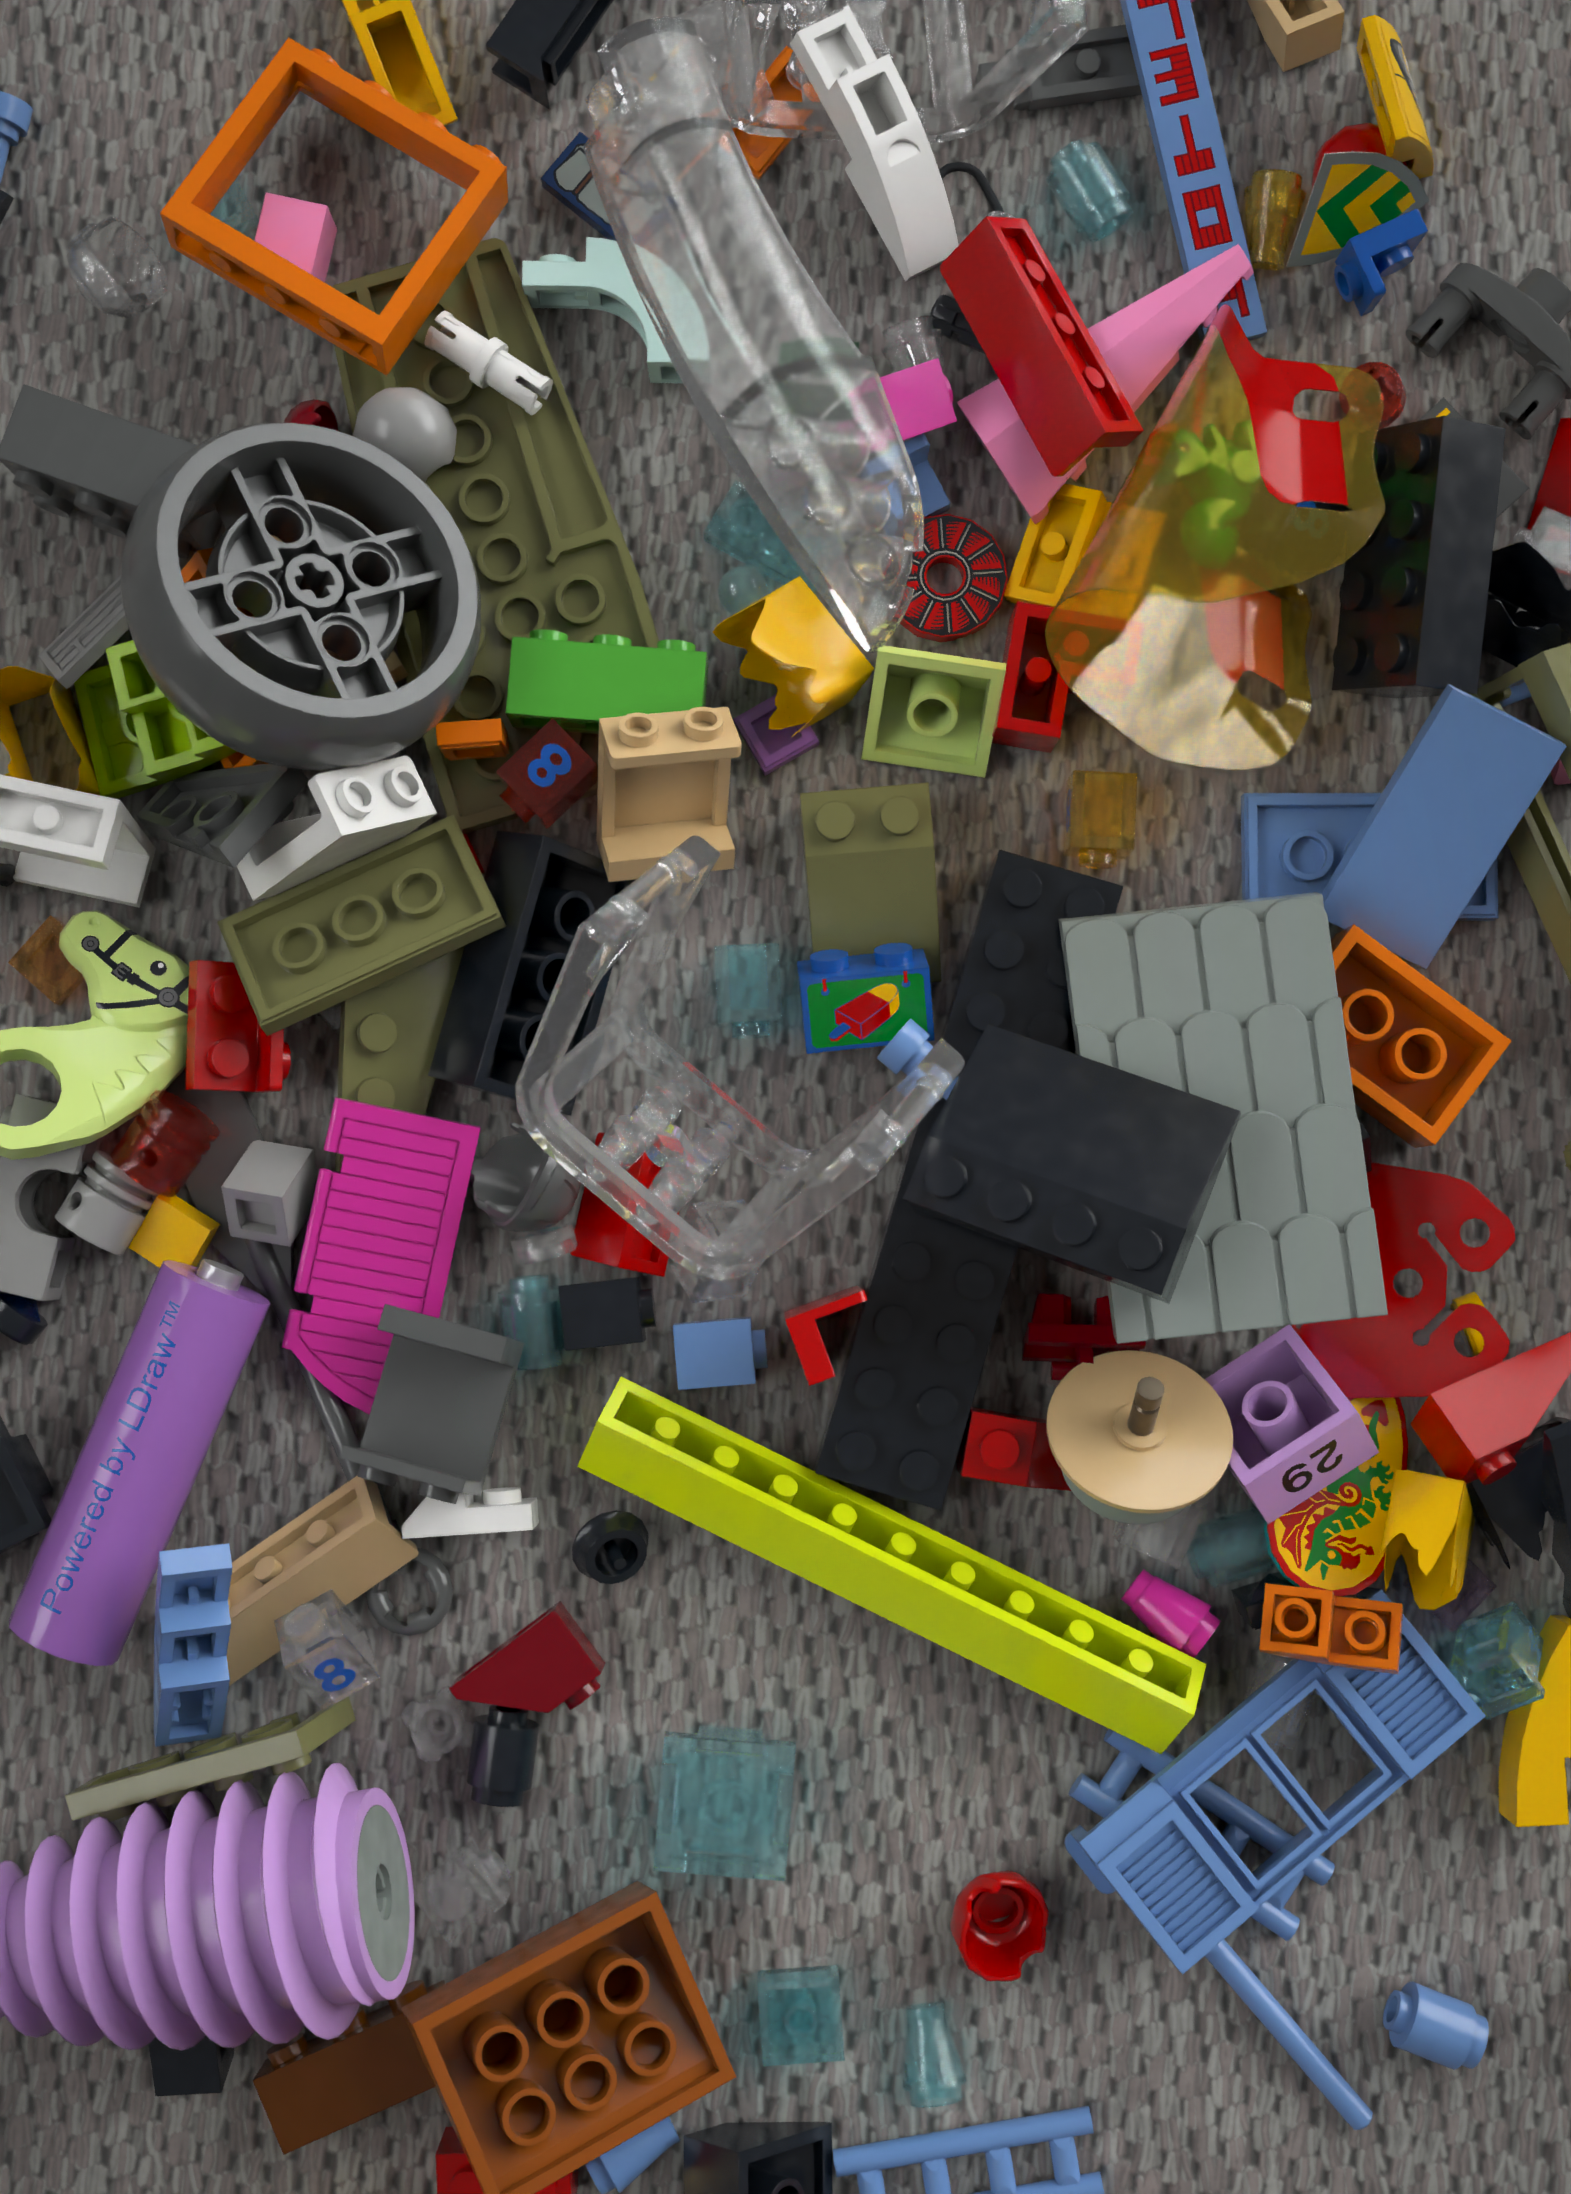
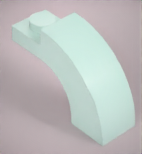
M586 237V262H579L570 256L562 254L544 255L539 258V261H522V288L532 308L597 309L615 314L628 322L642 338L647 348V366L650 383L712 384L710 347L702 315L683 283L664 264L651 255L618 241Z

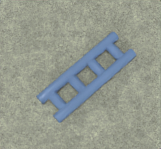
M1108 1729L1104 1741L1119 1750V1754L1099 1784L1081 1773L1070 1788L1069 1796L1102 1818H1105L1124 1802L1121 1798L1142 1766L1156 1775L1176 1757L1167 1751L1159 1754ZM1209 1779L1190 1794L1196 1803L1228 1823L1221 1835L1238 1856L1250 1839L1274 1854L1294 1837ZM1322 1855L1318 1856L1264 1902L1251 1918L1284 1940H1290L1298 1929L1300 1919L1286 1910L1284 1906L1304 1875L1320 1886H1323L1332 1876L1335 1864Z
M1089 2106L833 2149L836 2177L856 2174L859 2194H886L882 2174L883 2169L918 2163L921 2164L925 2194H952L946 2159L982 2152L985 2153L991 2190L969 2194H1104L1100 2171L1080 2174L1074 2137L1094 2133ZM1049 2141L1055 2179L1016 2185L1010 2148Z

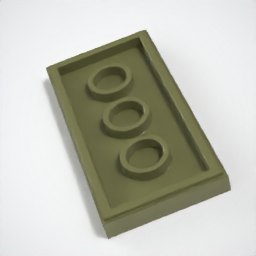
M454 814L217 922L259 1025L267 1036L506 927Z

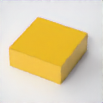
M166 1190L156 1196L128 1248L159 1268L162 1262L166 1260L182 1262L196 1267L220 1224Z

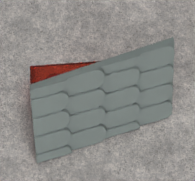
M1313 892L1058 919L1076 1054L1241 1111L1239 1121L1170 1304L1106 1281L1113 1335L1117 1344L1148 1341V1339L1158 1340L1214 1334L1216 1332L1223 1333L1280 1327L1283 1325L1346 1320L1355 1317L1364 1318L1388 1315L1375 1214L1370 1202L1361 1127L1356 1115L1341 998L1338 997L1328 916L1324 909L1323 895Z

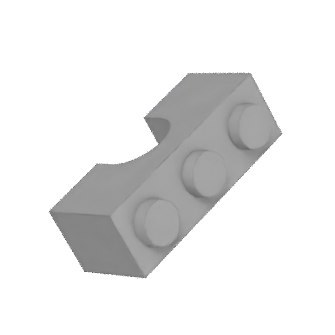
M15 1094L13 1105H8L1 1115L0 1123L13 1127L32 1125L46 1118L57 1106V1103ZM101 1138L89 1144L40 1157L11 1160L0 1156V1291L39 1301L60 1300L76 1238L54 1233L40 1223L34 1210L35 1193L44 1179L57 1172L87 1176L83 1171L88 1163L95 1165L92 1156L96 1150H99Z

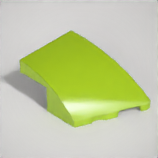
M133 640L105 648L109 665L86 671L74 682L100 796L119 799L200 770L237 752L200 730L176 709L149 675Z

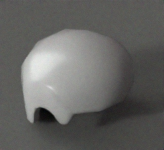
M389 387L383 389L366 401L358 412L353 436L391 455L410 469L424 483L435 470L441 466L449 465L455 455L457 429L448 409L417 388Z

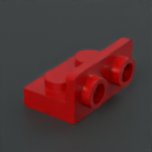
M190 961L185 1090L251 1093L280 1092L282 1090V1082L287 1078L291 1065V1052L288 1043L284 1042V1029L269 1036L262 1030L234 962Z

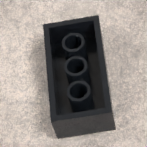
M1440 416L1358 433L1357 449L1353 458L1354 478L1350 516L1346 525L1347 547L1344 576L1339 592L1341 606L1337 645L1333 653V691L1384 698L1441 696L1447 684H1450L1468 694H1477L1506 428Z

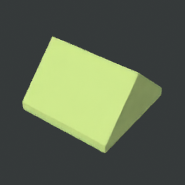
M878 645L861 759L985 778L993 740L992 733L1007 663Z

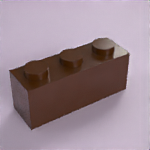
M423 1980L410 1982L404 1986L398 1997L387 2000L389 2005L369 2014H366L364 2008L359 2006L358 2012L349 2028L337 2038L326 2040L315 2037L306 2041L303 2033H299L288 2043L275 2044L267 2050L268 2059L264 2061L254 2077L253 2083L283 2155L434 2088L401 2008L445 1984L444 1980L427 1988Z

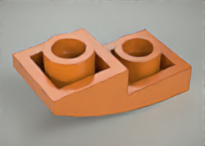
M1265 1583L1259 1650L1264 1653L1304 1661L1398 1675L1403 1604L1334 1596L1333 1591Z

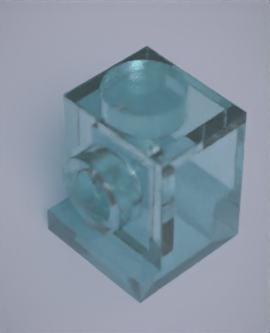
M1512 1601L1458 1624L1449 1671L1486 1715V1720L1544 1698L1545 1689L1538 1681L1544 1640L1517 1604Z

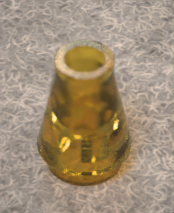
M1279 169L1259 170L1252 174L1251 185L1244 188L1247 247L1252 268L1273 271L1284 268L1285 255L1306 198V193L1301 190L1302 176L1295 172Z

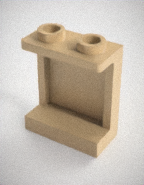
M695 707L685 711L652 714L630 713L620 717L599 718L596 841L608 882L734 869L735 847L727 827L731 758H737L741 755L742 743L728 707Z

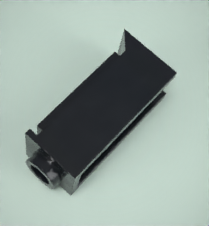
M516 0L486 43L487 51L499 58L492 68V73L550 110L547 84L550 82L556 86L613 0Z

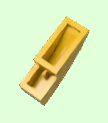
M341 0L374 82L383 86L395 101L417 114L420 112L428 113L437 118L444 126L457 122L458 118L411 0Z
M1550 1615L1534 1642L1515 1686L1504 1727L1499 1763V1813L1516 1827L1569 1825L1565 1758H1571V1618L1565 1615Z

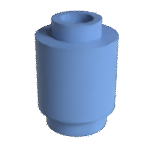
M1408 1982L1401 1991L1394 1990L1390 1994L1384 2008L1383 2025L1385 2029L1389 2030L1390 2042L1396 2048L1453 2070L1461 2066L1473 2069L1484 2055L1489 2035L1488 2021L1484 2016L1476 2014L1473 2005L1418 1983Z

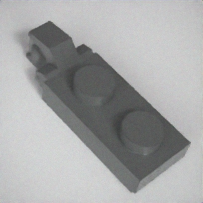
M1126 24L1022 39L1019 47L1005 51L1004 61L979 64L975 78L979 104L1012 100L1013 110H1025L1028 108L1029 111L1142 95Z

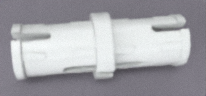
M444 310L434 319L436 323L442 326L440 329L442 332L433 326L429 327L424 342L427 348L435 350L469 372L471 382L484 389L489 385L524 408L525 412L530 415H534L540 410L543 405L536 400L537 394L545 400L548 398L553 385L551 378L543 376L509 354L507 344L498 338L486 339L454 318L450 312Z

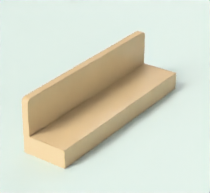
M358 1476L354 1477L232 1562L233 1568L228 1596L231 1619L227 1649L229 1686L418 1556L416 1544L410 1539H402V1533L389 1524L377 1483Z

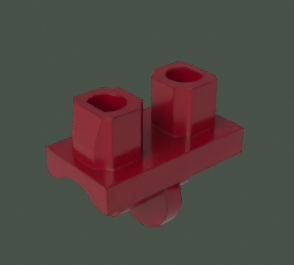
M1039 1294L1034 1305L1031 1323H1028L1022 1341V1361L1051 1362V1380L1061 1381L1068 1372L1082 1362L1094 1364L1093 1357L1109 1352L1140 1351V1349L1145 1348L1146 1341L1117 1344L1113 1335L1108 1296L1096 1298L1094 1303V1325L1071 1324V1297L1064 1294Z

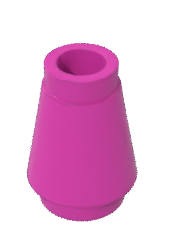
M1145 1569L1139 1573L1121 1598L1124 1603L1131 1607L1130 1610L1157 1640L1193 1658L1204 1647L1221 1622V1620L1209 1612L1212 1605L1157 1576L1151 1575Z

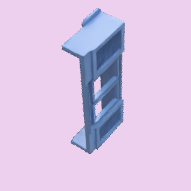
M1366 1587L1356 1594L1359 1599L1391 1602L1383 1590L1378 1588ZM1403 1614L1398 1675L1293 1659L1087 1832L1079 1825L1070 1831L1065 1837V1848L1101 1893L1111 1894L1116 1891L1163 1953L1183 1975L1256 1913L1264 1902L1406 1781L1412 1780L1486 1715ZM1313 1690L1317 1692L1376 1766L1324 1812L1318 1808L1261 1736L1264 1731ZM1243 1749L1248 1752L1306 1825L1304 1829L1252 1873L1190 1796L1195 1789Z

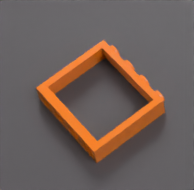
M288 37L164 206L160 215L171 248L387 376L508 203L507 166L503 165L499 158L486 147L477 144L471 146L449 133L446 127L434 116L425 112L417 114L395 101L392 95L380 84L371 80L363 82L341 69L337 62L326 52L317 48L309 50ZM299 91L467 190L380 315L211 215V212Z

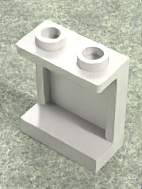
M408 756L319 773L308 781V786L321 813L279 822L270 826L239 862L237 868L253 901L275 896L405 837L436 815L437 812L413 761Z

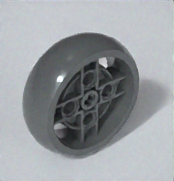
M262 423L225 431L196 445L171 463L143 496L128 528L122 559L121 590L128 627L138 654L153 681L181 714L216 741L239 753L266 763L300 770H336L376 762L412 745L435 727L451 710L464 689L475 662L481 633V594L478 576L470 551L452 516L431 489L398 460L363 440L333 429L298 423ZM216 509L226 531L220 536L211 551L206 578L184 583L178 556L179 535L188 524ZM271 535L278 537L283 542L277 541ZM358 578L363 579L369 585L364 584ZM237 607L248 610L254 617L243 614ZM416 610L422 637L421 667L414 680L397 688L385 661L397 642L403 613ZM326 650L333 651L342 660L335 659Z

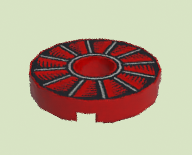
M951 514L924 517L903 529L888 548L882 571L885 600L896 621L915 636L936 642L955 641L957 638L966 637L985 628L1001 606L1008 580L1004 554L992 534L973 520ZM949 563L955 566L961 573L962 584L952 593H938L927 582L926 574L928 570L936 564Z

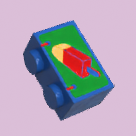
M888 943L877 946L874 949V953L848 956V952L844 950L829 949L811 954L810 960L797 961L802 1023L807 1054L887 1046L910 1018L930 1034L927 1041H935L930 971L923 948L912 949V946L907 943Z

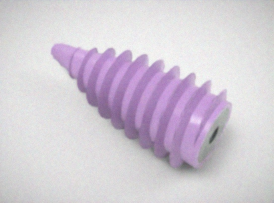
M332 1763L326 1769L321 1780L318 1796L314 1798L311 1797L303 1780L295 1772L291 1771L288 1773L284 1772L278 1777L272 1788L268 1806H265L258 1791L250 1782L244 1783L242 1780L234 1782L228 1789L222 1802L219 1816L208 1797L202 1792L194 1790L189 1791L181 1798L175 1809L171 1825L161 1808L154 1803L144 1802L136 1807L130 1816L123 1837L116 1825L109 1822L107 1818L97 1817L92 1819L85 1827L78 1841L75 1855L63 1838L57 1835L48 1836L36 1850L29 1874L24 1876L22 1870L13 1861L5 1860L0 1863V2018L5 2015L13 2027L25 2036L37 2038L56 2030L66 2041L76 2046H90L106 2036L114 2044L127 2050L141 2049L151 2043L156 2037L169 2048L182 2051L194 2047L205 2035L221 2047L235 2048L245 2043L255 2031L266 2041L273 2044H284L295 2038L304 2026L317 2037L326 2040L339 2037L349 2028L358 2012L360 2003L371 2007L375 2002L398 1997L405 1986L410 1971L415 1927L414 1890L405 1834L394 1804L389 1796L380 1788L374 1787L358 1790L347 1768L340 1763Z

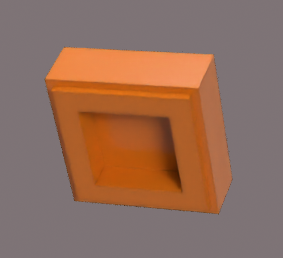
M501 718L442 722L436 725L437 746L449 761L506 757V754H509L508 731Z

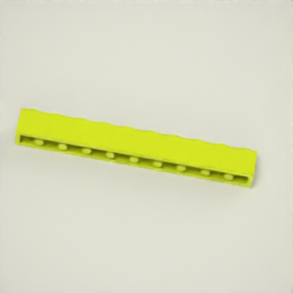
M622 1376L620 1377L596 1422L577 1467L1159 1754H1162L1194 1717L1207 1664L858 1492L817 1474L815 1471Z

